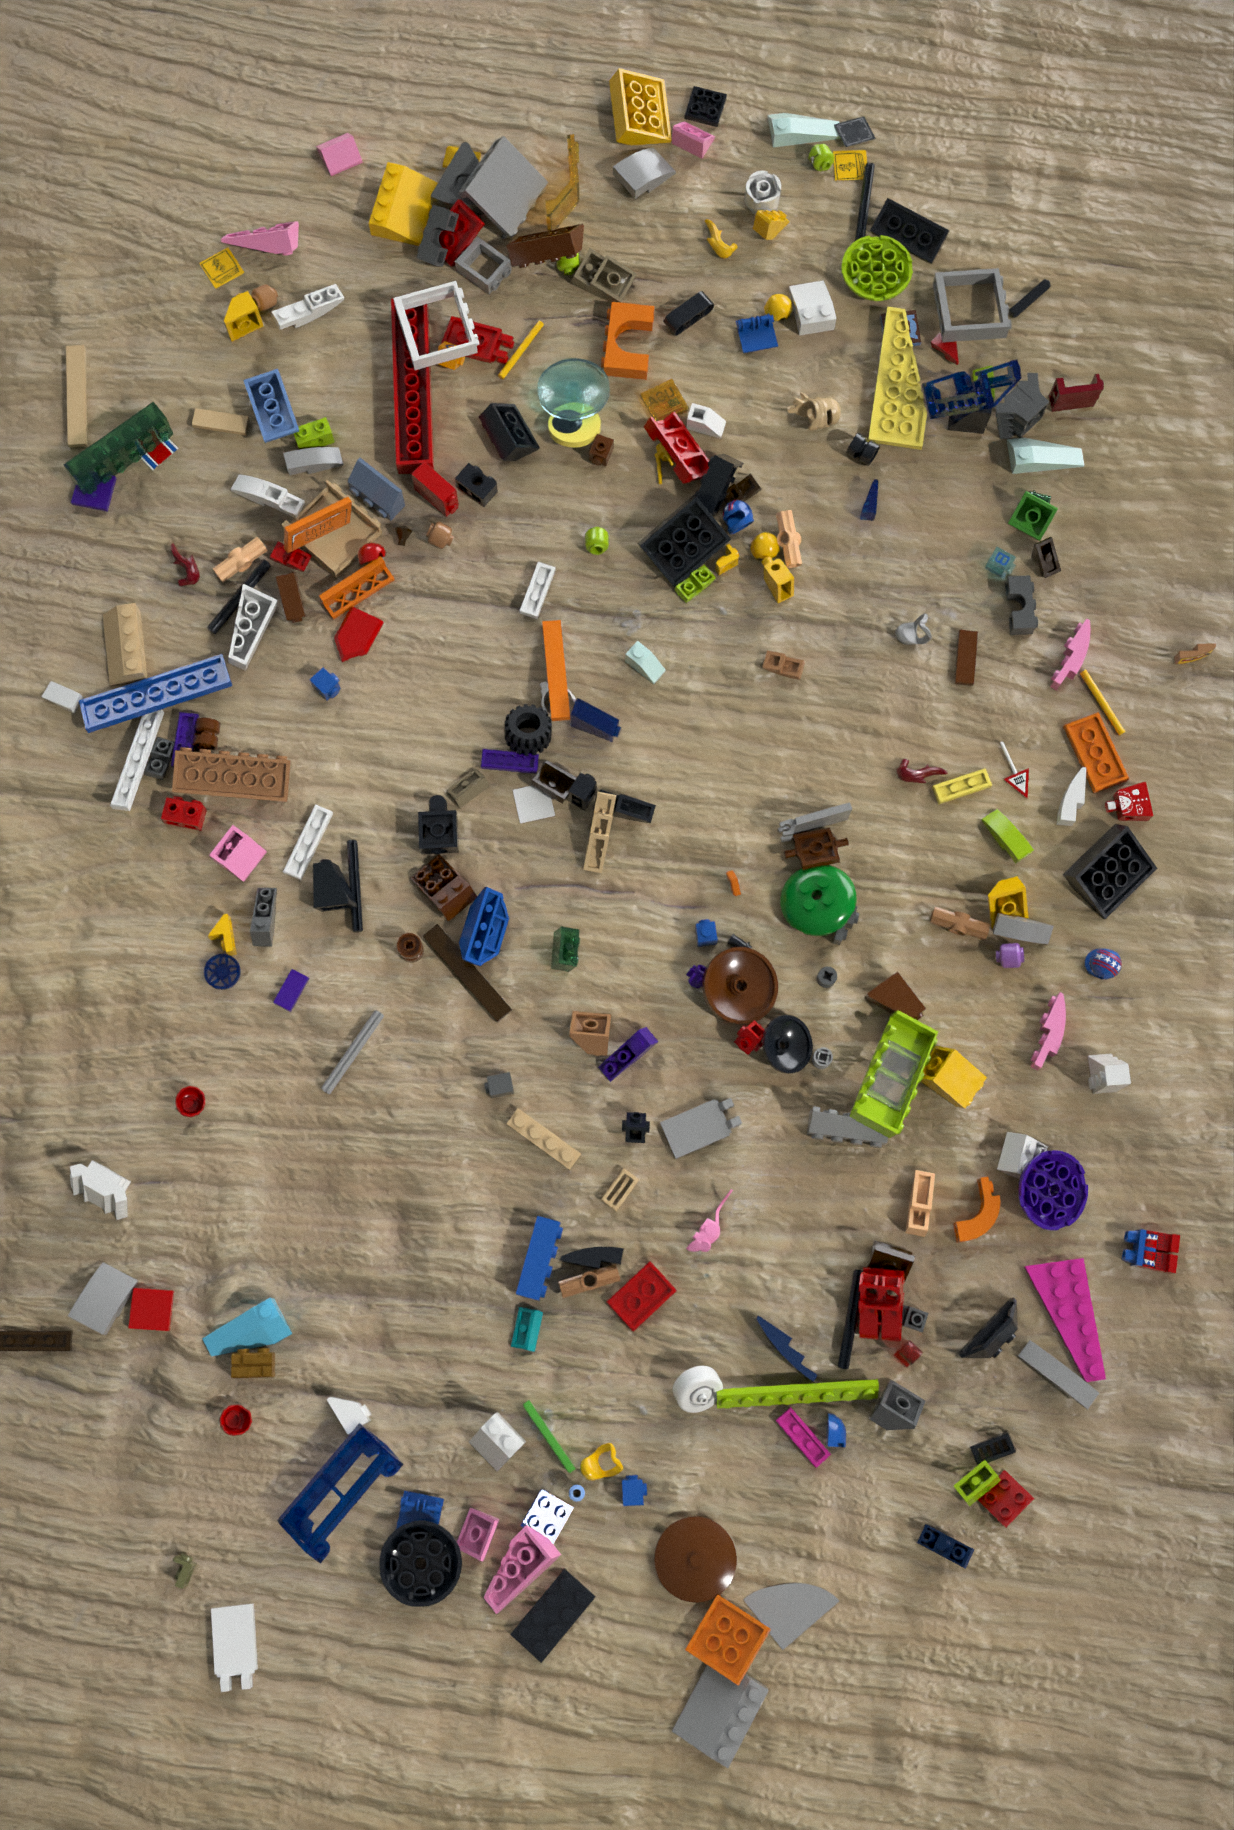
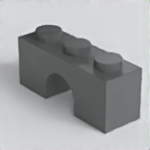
M432 206V209L429 211L427 225L423 231L422 242L418 247V259L443 267L448 249L440 245L439 235L443 230L454 232L459 217L458 213L440 206Z
M1030 575L1008 576L1005 582L1006 601H1017L1022 606V610L1012 611L1008 618L1010 635L1033 634L1034 630L1038 627V617L1034 613V610H1036V600L1033 599L1032 595L1034 593V582H1031Z

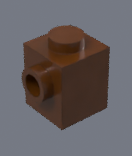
M597 434L589 452V461L598 466H607L614 449V439Z

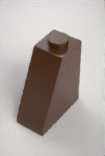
M296 572L276 576L286 620H291L292 623L303 621L302 617H305L306 614Z
M898 972L865 996L867 1001L890 1014L899 1010L916 1020L924 1016L923 1012L926 1009Z

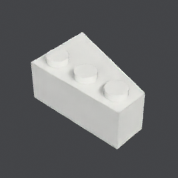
M1112 1054L1088 1056L1091 1075L1089 1077V1087L1093 1090V1094L1117 1092L1131 1084L1129 1066L1126 1062L1118 1060Z

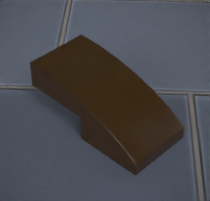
M750 473L739 483H734L728 487L726 491L727 496L724 501L726 504L734 500L746 501L761 491L762 488Z

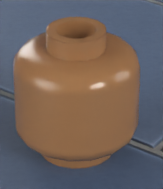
M264 284L253 289L251 297L258 310L266 311L276 305L278 294L275 288Z
M439 521L435 524L431 523L426 534L428 543L439 549L445 548L446 545L450 546L454 538L451 535L452 528Z

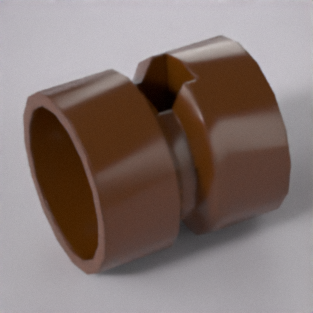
M197 718L195 724V731L197 733L194 734L192 745L198 749L216 750L218 746V737L216 735L220 733L221 723L211 718Z
M406 933L399 937L397 950L401 958L409 963L419 961L424 954L421 939L413 933Z

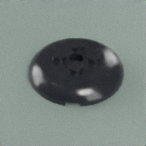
M425 1520L412 1521L397 1528L385 1541L379 1558L380 1576L387 1591L399 1602L412 1607L431 1606L445 1599L458 1583L462 1570V1555L456 1539L443 1526ZM417 1558H425L427 1563L425 1568H419L416 1565Z

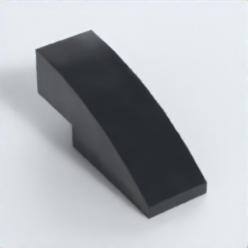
M600 790V791H599V792H602V793L613 794V793H610V792H607V791H604V790ZM619 794L616 795L612 816L651 823L656 805Z
M584 1248L561 1256L560 1261L600 1269L601 1261L621 1265L624 1248Z

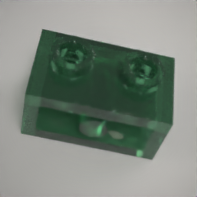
M561 926L554 932L551 969L570 972L577 967L580 929Z

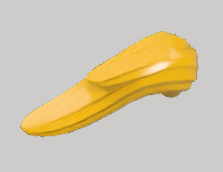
M705 219V223L711 233V238H707L708 243L720 258L726 259L730 257L738 248L737 244L732 243L730 246L725 244L720 237L722 230L719 231L711 220Z

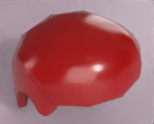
M366 543L358 551L360 565L366 562L370 563L380 556H386L385 548L378 543Z
M194 1086L182 1088L175 1099L177 1111L185 1117L192 1118L198 1116L205 1107L204 1093Z
M230 1405L221 1413L219 1418L220 1427L230 1436L242 1435L251 1426V1413L242 1405Z

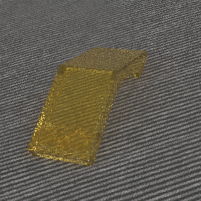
M574 134L567 135L570 181L555 199L545 200L547 231L557 229L580 202L577 163H579L578 141L575 142Z

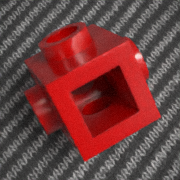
M754 1020L747 1027L743 1026L736 1033L738 1038L734 1043L747 1055L753 1050L757 1052L762 1047L765 1029Z

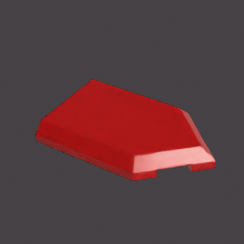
M351 607L334 637L341 661L345 662L357 656L367 655L384 622L362 610Z

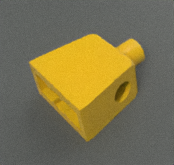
M770 556L764 558L761 562L764 566V581L776 602L779 604L793 597L794 576L781 559L773 561Z

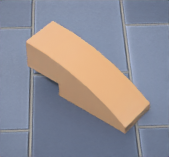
M915 1170L908 1208L906 1234L925 1237L928 1232L929 1216L932 1209L934 1173Z

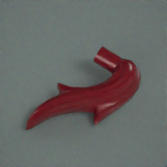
M172 543L171 552L175 558L173 564L182 566L187 573L186 578L178 580L179 586L198 583L200 573L193 555L189 559L183 557L178 552L174 543Z
M902 759L897 769V776L900 780L912 783H926L924 780L926 777L948 774L945 769L929 767L928 764L919 770L907 768L909 764L908 759Z

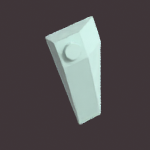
M789 113L767 116L773 147L841 139L834 126L839 121Z
M1030 438L1007 439L1012 474L1084 467L1081 448Z

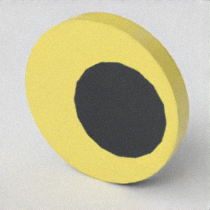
M564 405L551 414L548 420L549 434L556 443L562 446L573 448L586 446L595 440L597 434H600L601 420L598 413L586 405Z

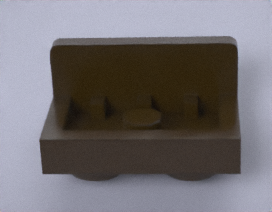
M545 760L530 785L563 804L569 796L568 791L576 777Z

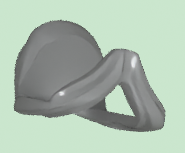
M924 613L914 622L903 623L898 626L895 631L897 639L905 645L928 643L931 640V632L925 626V623L928 621V615ZM918 625L926 634L922 638L917 636Z

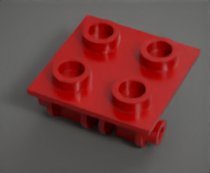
M1004 1470L999 1475L1001 1481L980 1497L978 1501L1002 1526L1007 1528L1035 1498Z

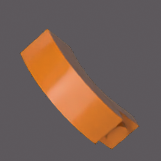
M988 1177L977 1179L981 1200L978 1214L971 1220L953 1223L956 1243L970 1241L982 1236L994 1225L998 1217L1000 1195L992 1196L991 1193L994 1192L993 1183L989 1181Z

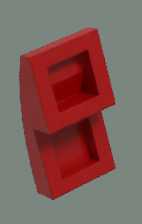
M277 541L270 555L271 560L301 572L305 571L312 555L300 549L287 553L284 550V544Z

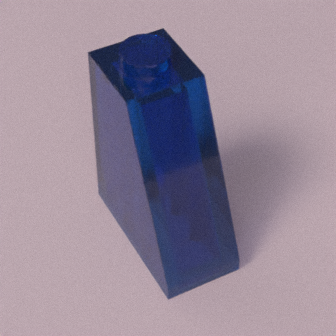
M577 698L570 714L571 727L613 742L615 737H619L622 728L619 726V719Z

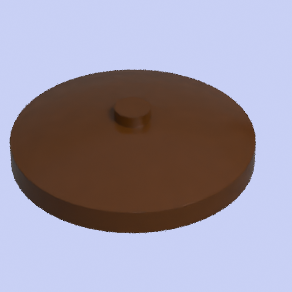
M733 947L720 952L709 962L703 975L702 990L708 1007L717 1017L731 1024L744 1025L750 1024L754 1020L758 1021L770 1012L778 995V979L772 964L760 952L747 947Z
M689 1516L673 1522L664 1530L655 1548L654 1562L658 1578L670 1594L686 1602L699 1603L715 1598L717 1594L720 1595L729 1586L736 1571L737 1556L731 1537L721 1525L705 1517Z

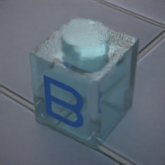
M996 547L985 569L1004 579L1007 573L1011 575L1016 566L1014 564L1016 557Z

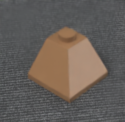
M573 1011L569 1037L587 1054L607 1056L611 1014Z

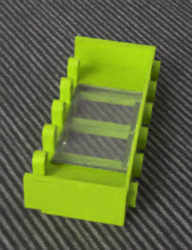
M899 1010L891 1014L849 1117L888 1138L899 1135L904 1127L903 1120L911 1110L910 1102L918 1092L916 1087L924 1077V1067L928 1065L931 1059L929 1055L931 1049L937 1044L938 1039L936 1037L938 1031Z

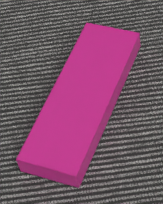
M791 1407L775 1420L815 1468L831 1455Z

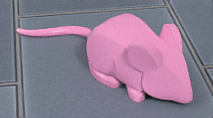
M732 1189L717 1207L715 1221L707 1218L699 1228L700 1232L695 1233L693 1236L694 1241L686 1248L688 1251L708 1252L711 1244L719 1238V1211L733 1191Z

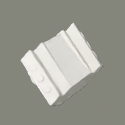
M93 1160L88 1167L82 1164L70 1166V1184L74 1195L83 1193L85 1202L89 1201L105 1211V1214L114 1211L116 1220L128 1217L125 1191L131 1181Z

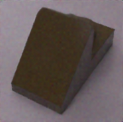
M1049 537L1034 544L1031 558L1038 561L1042 577L1047 578L1060 572L1061 568L1053 538Z

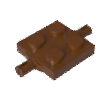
M830 827L793 835L795 849L784 851L785 859L796 856L800 861L802 870L840 863L838 847L849 846L848 838L836 840L832 835Z

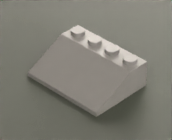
M706 1665L672 1732L708 1757L729 1768L769 1690L767 1686L745 1674L738 1686Z

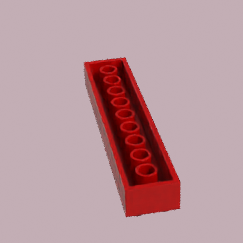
M391 299L396 467L398 474H412L423 462L434 469L431 366L418 370L414 369L395 309L394 300ZM428 304L405 310L419 356L430 353Z

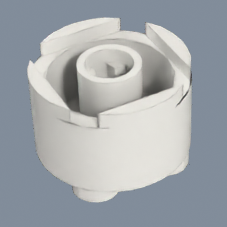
M757 171L749 177L746 183L744 200L746 206L754 215H756L758 210L771 211L777 209L781 193L779 178L774 174H769L768 171Z

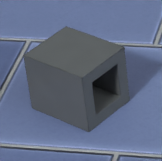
M510 1072L488 1076V1082L484 1083L486 1094H490L491 1099L514 1094Z

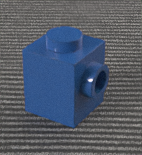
M324 667L309 679L311 685L326 701L336 697L341 689L338 677L334 673L330 674Z
M709 919L700 920L695 925L697 947L716 945L718 939L715 921L710 922Z
M626 1475V1479L622 1480L623 1506L644 1505L643 1496H647V1483H643L642 1479H638V1475Z

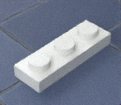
M541 562L537 563L520 608V614L538 619L556 567Z

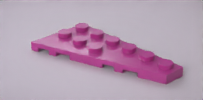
M1084 1258L1024 1266L1085 1382L1105 1380L1106 1375Z

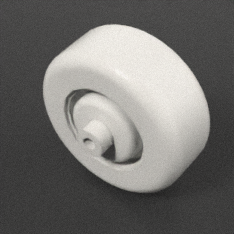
M696 1366L686 1370L677 1378L673 1386V1395L682 1410L690 1413L702 1412L717 1402V1391L723 1389V1384L713 1368Z

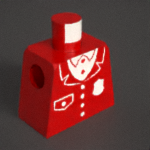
M1146 782L1120 789L1113 795V801L1105 802L1106 812H1116L1119 821H1149L1154 816Z

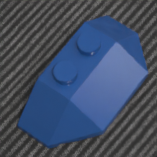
M484 887L470 905L459 940L462 960L481 966L499 954L509 921L502 893Z

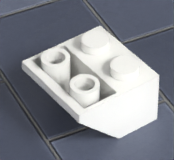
M1007 1132L997 1170L1020 1179L1028 1162L1038 1154L1047 1151L1048 1146L1028 1135Z

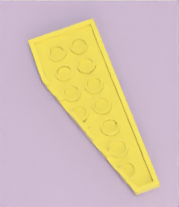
M887 307L868 442L872 440L878 444L922 450L927 411L924 405L923 392L921 391L916 358L913 353V344L910 339L905 309Z

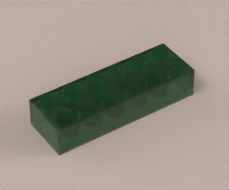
M152 402L63 465L71 480L84 495L86 493L92 494L97 490V485L101 482L106 484L112 479L111 475L115 476L118 473L124 472L129 465L138 462L146 453L155 450L156 446L160 443L168 441L173 432L167 417Z

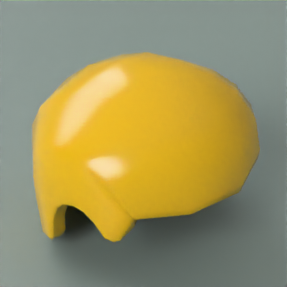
M774 294L767 300L764 310L766 314L773 315L775 321H779L781 318L785 317L787 319L793 311V305L786 295Z
M764 532L753 539L750 551L755 558L764 559L769 556L774 558L780 551V546L774 534Z

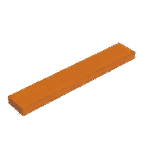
M561 620L542 621L551 721L570 720Z

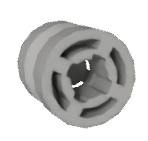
M825 1047L818 1048L812 1056V1063L818 1069L827 1068L833 1060L832 1052Z

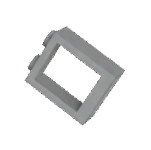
M478 236L455 261L456 271L487 294L497 290L500 282L507 278L512 270L511 260ZM482 252L500 264L488 280L469 267Z

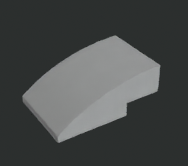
M654 147L636 152L613 166V175L635 199L645 191L650 193L676 174V171Z
M103 1262L80 1294L68 1317L102 1335H107L116 1317H119L138 1280Z

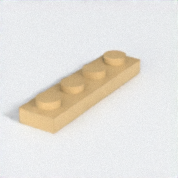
M519 1108L506 1123L510 1128L568 1170H571L581 1156V1153Z

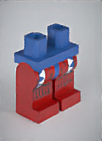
M1143 1229L1125 1231L1124 1242L1133 1243V1250H1123V1261L1131 1263V1266L1166 1274L1176 1273L1178 1255L1173 1254L1179 1252L1180 1235Z

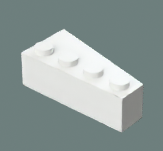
M245 584L242 587L228 663L246 671L277 607V599Z

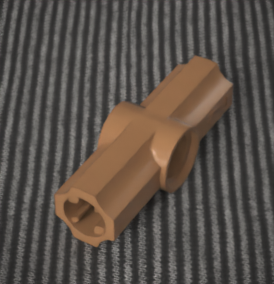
M934 907L930 918L931 924L947 928L954 934L961 936L969 935L981 940H986L990 929L989 923L973 919L966 913L951 912L938 907Z
M614 1264L558 1282L562 1296L566 1298L621 1280L617 1266ZM586 1276H593L595 1278L593 1286L588 1287L584 1284Z

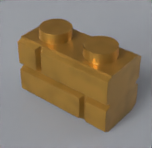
M270 1348L257 1349V1353H249L250 1349H237V1353H232L231 1378L275 1377V1352H270Z

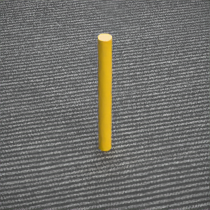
M538 320L498 374L500 379L504 380L544 326L543 322Z
M1087 670L1080 673L1081 677L1118 735L1121 736L1125 733L1124 728Z

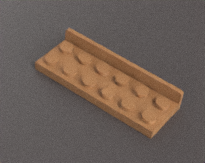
M180 747V751L175 750L172 792L288 802L291 760H287V756H276V759H270L265 754L249 757V753L238 752V756L230 755L229 751H219V754H212L211 750L207 749L192 752V748Z

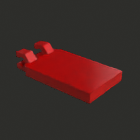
M451 316L441 344L444 341L456 346L468 343L461 318ZM473 322L474 329L472 331L473 334H477L480 345H477L478 353L465 357L487 363L497 361L498 363L506 364L509 360L508 352L499 350L502 345L504 348L513 349L515 344L513 336L503 334L500 328Z

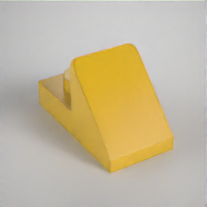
M223 914L209 933L208 938L210 940L224 938L221 940L222 950L226 951L229 956L237 955L231 917L228 914Z

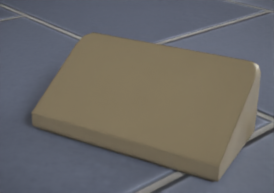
M475 768L446 791L461 808L488 788L489 783Z

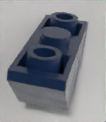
M925 1524L917 1541L918 1544L965 1569L975 1550Z

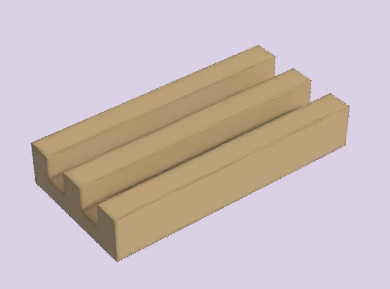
M623 1168L600 1201L617 1212L640 1179ZM626 1174L627 1178L624 1180V1182L619 1187L614 1196L611 1198V1200L608 1201V1196L616 1187V1185L621 1180L623 1175ZM630 1179H633V1183L615 1206L613 1204Z

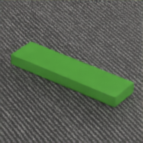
M528 1400L523 1404V1407L567 1472L571 1473L576 1467L531 1401Z

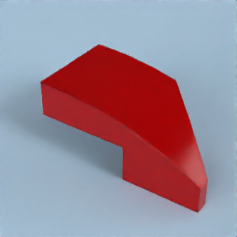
M940 332L931 341V347L944 353L947 360L958 365L957 341L942 342Z

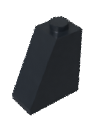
M974 395L950 411L947 430L984 434L992 413L993 397Z
M322 859L319 863H313V908L321 912L357 908V903L339 865L329 859Z

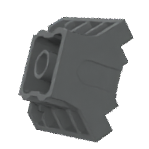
M1027 373L1028 381H1019L1016 388L1008 395H1004V403H996V418L1000 439H1010L1015 434L1022 438L1045 414L1049 401L1040 392L1038 373Z

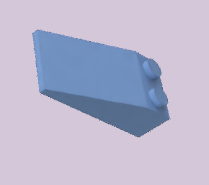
M278 369L243 380L265 443L299 432Z

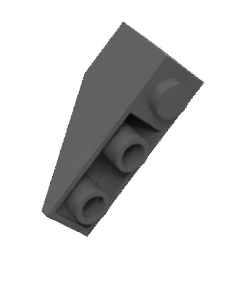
M257 888L250 928L253 946L272 947L275 932L277 888Z

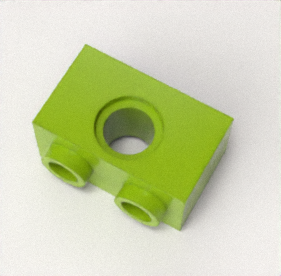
M326 417L298 426L299 432L293 433L299 450L324 447L335 443Z
M984 1460L958 1481L954 1488L970 1507L1001 1480L986 1460Z

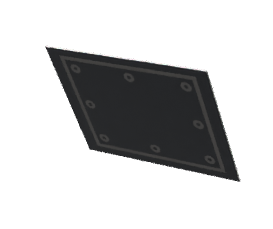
M864 116L834 124L845 147L876 139Z

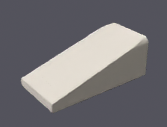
M52 681L41 696L74 714L80 705L79 700L84 699L81 694Z

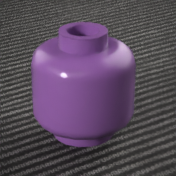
M1018 943L1002 944L1000 951H996V961L1000 962L1003 968H1018L1024 962V948L1020 947Z

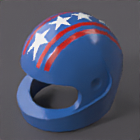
M731 501L723 509L722 518L728 526L727 532L730 535L739 532L754 522L752 510L744 501Z
M1106 948L1091 951L1085 959L1087 972L1099 979L1107 980L1114 978L1119 974L1122 967L1119 954Z

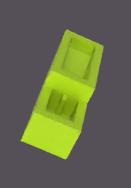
M998 809L981 819L1002 850L1007 851L1015 864L1034 851L1020 831Z

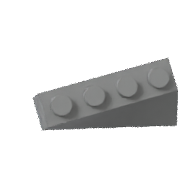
M814 1106L809 1112L807 1135H812V1139L823 1140V1137L831 1138L832 1142L842 1143L843 1140L851 1141L850 1144L862 1145V1142L870 1143V1147L882 1148V1145L887 1144L888 1137L849 1117L850 1113L839 1115L837 1110L831 1109L820 1112V1107Z

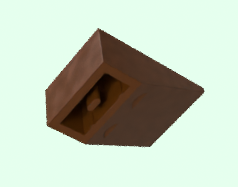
M440 854L410 877L448 922L477 898L470 884Z

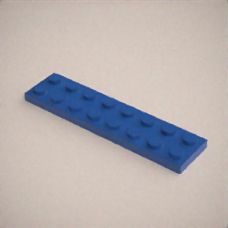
M220 654L79 700L85 729L88 733L231 687L232 682L224 656Z

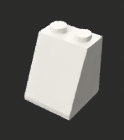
M498 1412L469 1441L496 1471L526 1442Z

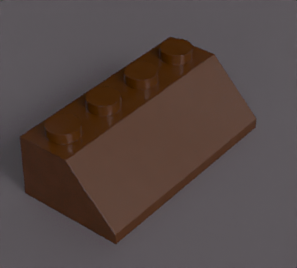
M583 223L519 236L506 245L512 267L519 266V268L529 266V263L539 265L549 259L551 262H555L565 256L567 259L576 257L577 253L582 250Z

